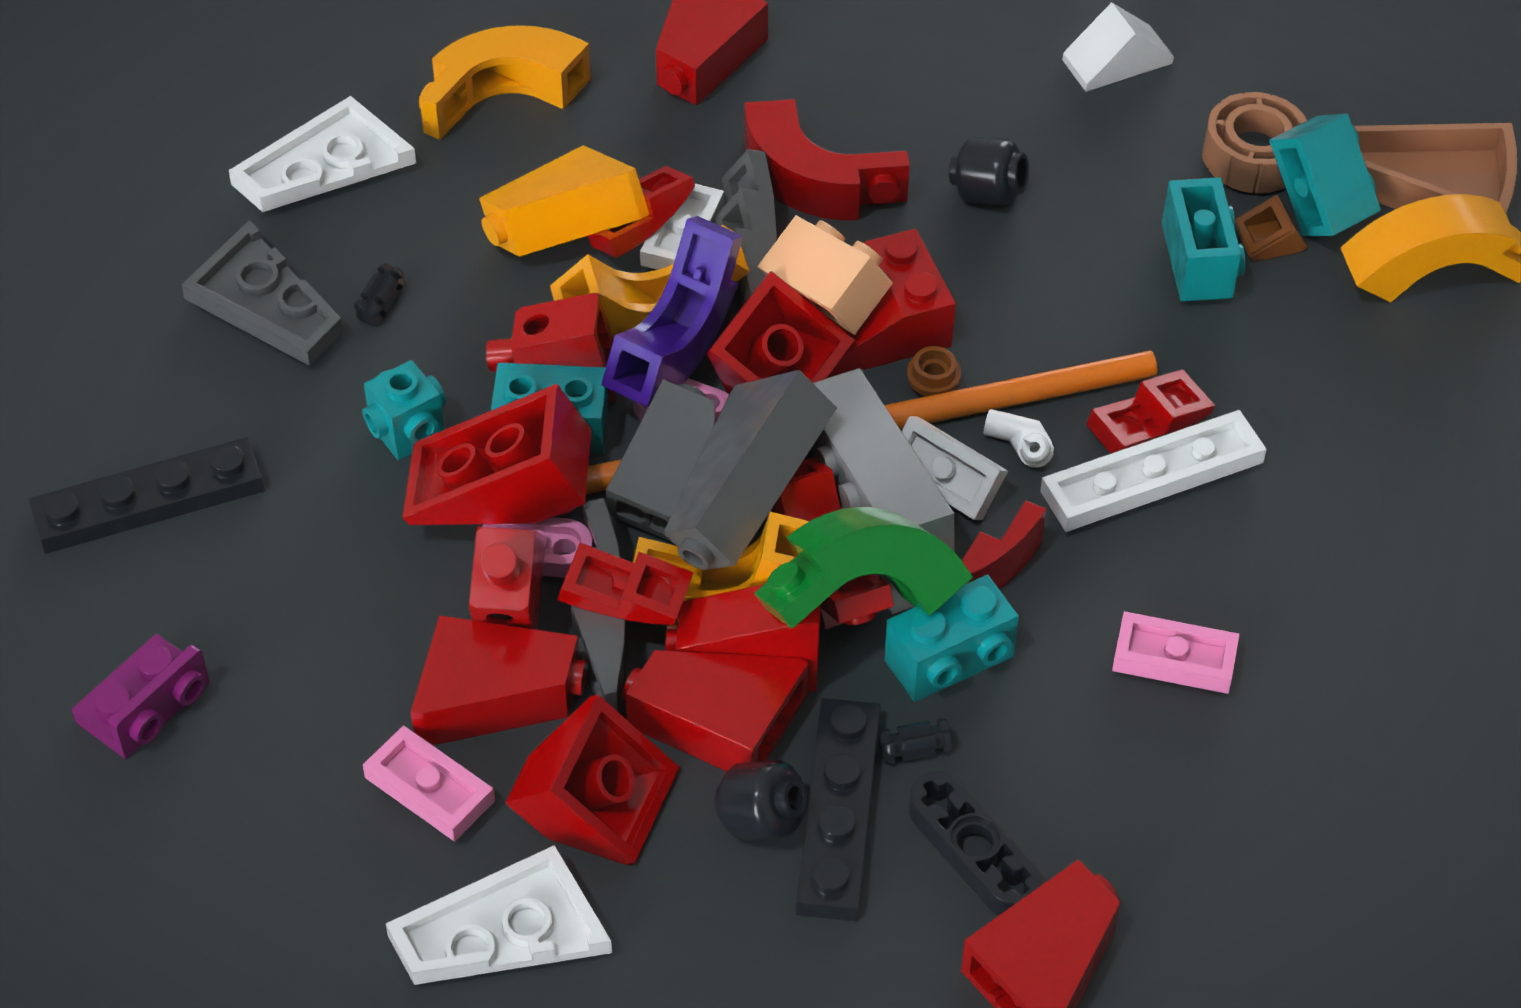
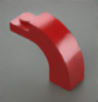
M795 99L744 102L746 150L752 149L765 152L773 194L782 203L803 213L821 218L859 220L860 205L908 201L910 164L907 151L865 154L831 152L817 146L804 135L799 125Z
M815 457L803 460L770 512L811 521L824 514L840 510L832 469ZM877 574L863 575L850 580L821 603V625L828 629L840 624L857 625L873 620L879 611L894 606L890 584Z

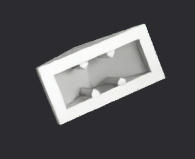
M1111 2L1066 49L1062 60L1085 92L1173 64L1174 56L1149 24Z

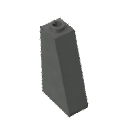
M800 370L738 384L730 392L663 532L678 547V554L689 565L701 570L736 565L836 411L837 407Z

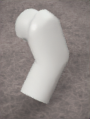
M994 409L989 410L985 421L984 435L1010 441L1020 460L1030 467L1038 468L1046 465L1051 460L1054 447L1040 421Z

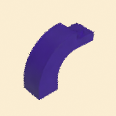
M699 216L686 220L673 268L659 301L639 325L615 335L601 386L649 407L663 379L678 385L683 384L690 377L715 340L733 301L738 283L731 280L744 236Z

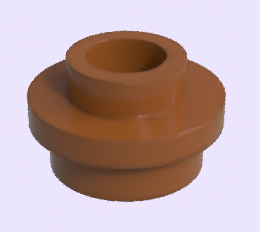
M925 347L919 350L908 364V384L915 392L923 396L955 391L960 384V365L956 361L955 356L943 347Z

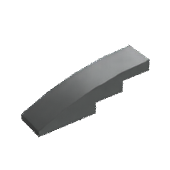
M747 149L721 178L727 204L714 217L717 225H724L744 236L741 247L750 271L737 282L738 286L733 301L723 322L724 328L728 326L764 279V273L757 266L777 241L774 194L765 152Z
M600 498L585 502L582 505L583 524L591 532L593 547L620 557L618 542L605 499ZM571 605L573 635L578 636L581 660L588 661L587 676L594 695H600L620 713L622 691L626 679V620L598 614Z

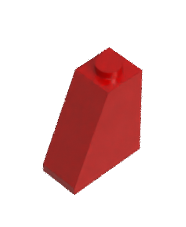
M672 0L656 46L657 85L664 88L670 94L677 95L697 106L768 40V2L764 0Z
M758 585L683 601L679 611L678 625H667L665 651L795 657L809 662L808 692H816L821 604L791 629L765 609L754 594L763 586Z
M439 615L411 708L414 733L431 745H438L567 718L573 695H583L588 675V661L579 660L578 636Z
M654 650L642 669L637 667L630 673L623 687L622 699L626 701L627 720L642 734L724 771L729 770L737 763L767 760L808 696L809 662L795 657Z
M1079 859L965 939L961 972L994 1008H1077L1115 933L1120 908V901L1115 889L1105 877L1100 874L1094 875Z

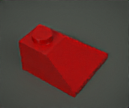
M597 694L590 696L528 756L505 803L546 839L624 865H630L635 863L679 766Z

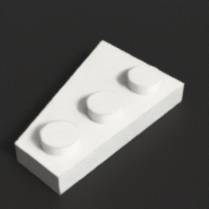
M349 96L229 170L231 185L258 209L265 212L407 167L417 162L415 149L353 97Z
M555 845L386 923L387 935L414 985L612 953L611 940Z

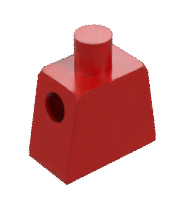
M590 293L521 307L515 312L512 338L487 341L486 361L489 371L496 372L497 363L606 368L613 344V337L599 293ZM609 389V403H614L616 401V392Z
M477 527L469 610L472 620L537 630L546 537L535 530ZM493 614H505L513 618L497 619L492 616Z

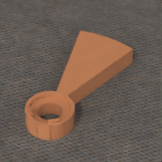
M1245 92L1244 94L1230 95L1211 110L1202 149V159L1214 178L1221 177L1223 184H1228L1229 187L1238 191L1271 193L1285 188V184L1271 145L1255 146L1240 139L1238 134L1259 132L1274 138L1306 122L1307 119L1295 105L1275 95L1271 96L1262 92ZM1512 123L1354 126L1359 136V147L1366 168L1375 182V194L1380 204L1398 209L1407 204L1431 197L1470 194L1491 198L1500 202L1507 215L1517 175V146Z

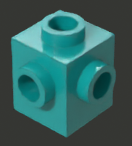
M413 360L392 370H386L364 383L367 407L362 410L365 423L372 435L382 440L397 461L411 455L413 445L417 441L445 430L442 406L446 405L444 391L437 379L432 375L426 377Z

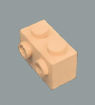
M795 215L757 267L765 276L770 271H773L831 321L855 335L893 284L879 267L883 259L873 249L860 241H856L853 246L845 243L844 236L828 223L819 220L816 225H813Z

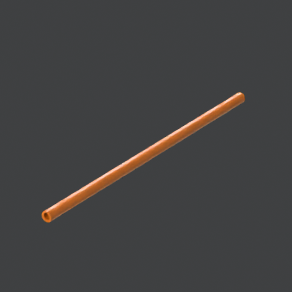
M1149 350L884 406L901 430L904 428L909 416H918L928 423H935L988 412L990 409L997 410L1156 377L1157 362L1154 353ZM622 459L588 466L586 495L606 491Z

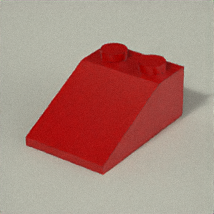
M916 228L864 242L883 259L879 267L893 284L855 335L840 327L855 341L827 378L858 368L862 371L914 357L919 350L925 347L939 346L948 348L952 346L956 303Z
M554 384L421 439L413 445L402 518L408 525L536 524L556 515L567 514L576 507L585 504L592 429L560 386Z

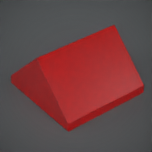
M770 271L708 350L707 355L726 392L730 394L735 385L800 370L812 383L824 380L829 376L855 340L773 271Z

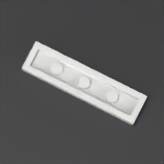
M1237 410L1042 477L1040 492L1065 532L1262 464L1264 463L1267 449L1241 411Z

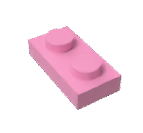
M1124 611L1112 671L1229 694L1239 634Z
M404 725L363 764L364 776L367 780L454 842L495 802L493 787Z

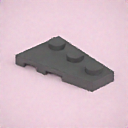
M250 220L181 284L185 300L309 366L343 333L341 317L306 280H300L289 269L286 258L276 248L271 249L261 239L260 231Z

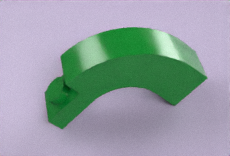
M852 507L836 510L817 517L786 537L798 555L790 562L777 567L770 574L768 581L754 594L767 611L793 629L838 588L850 580L863 575L885 574L902 598L918 609H921L928 616L933 614L969 582L973 576L962 560L947 544L909 519L880 508Z

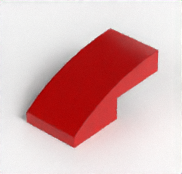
M664 166L640 178L639 181L649 215L631 223L588 235L590 245L614 258H618L632 250L659 230L676 213L695 187L693 177L671 167Z
M1182 369L1141 381L1133 398L1092 409L1086 426L1112 454L1193 426L1210 415L1215 404Z
M1025 500L1001 540L980 531L962 559V562L973 576L967 583L988 574L998 589H1000L1014 578L1030 561L1042 544L1046 508Z
M580 542L557 600L614 618L650 624L674 625L694 572L642 552H638L635 563Z

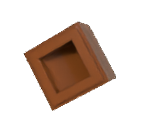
M1278 195L1273 196L1235 219V229L1253 262L1295 254L1308 249L1292 215Z

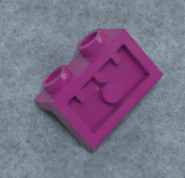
M156 633L71 709L75 723L124 759H127L141 745L148 744L155 739L163 725L183 706L194 703L204 691L205 686L210 683L203 652L194 645H190L182 652Z

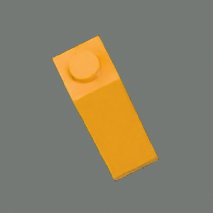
M584 145L479 198L485 215L481 223L489 241L494 246H499L519 257L631 223L649 215L636 168Z

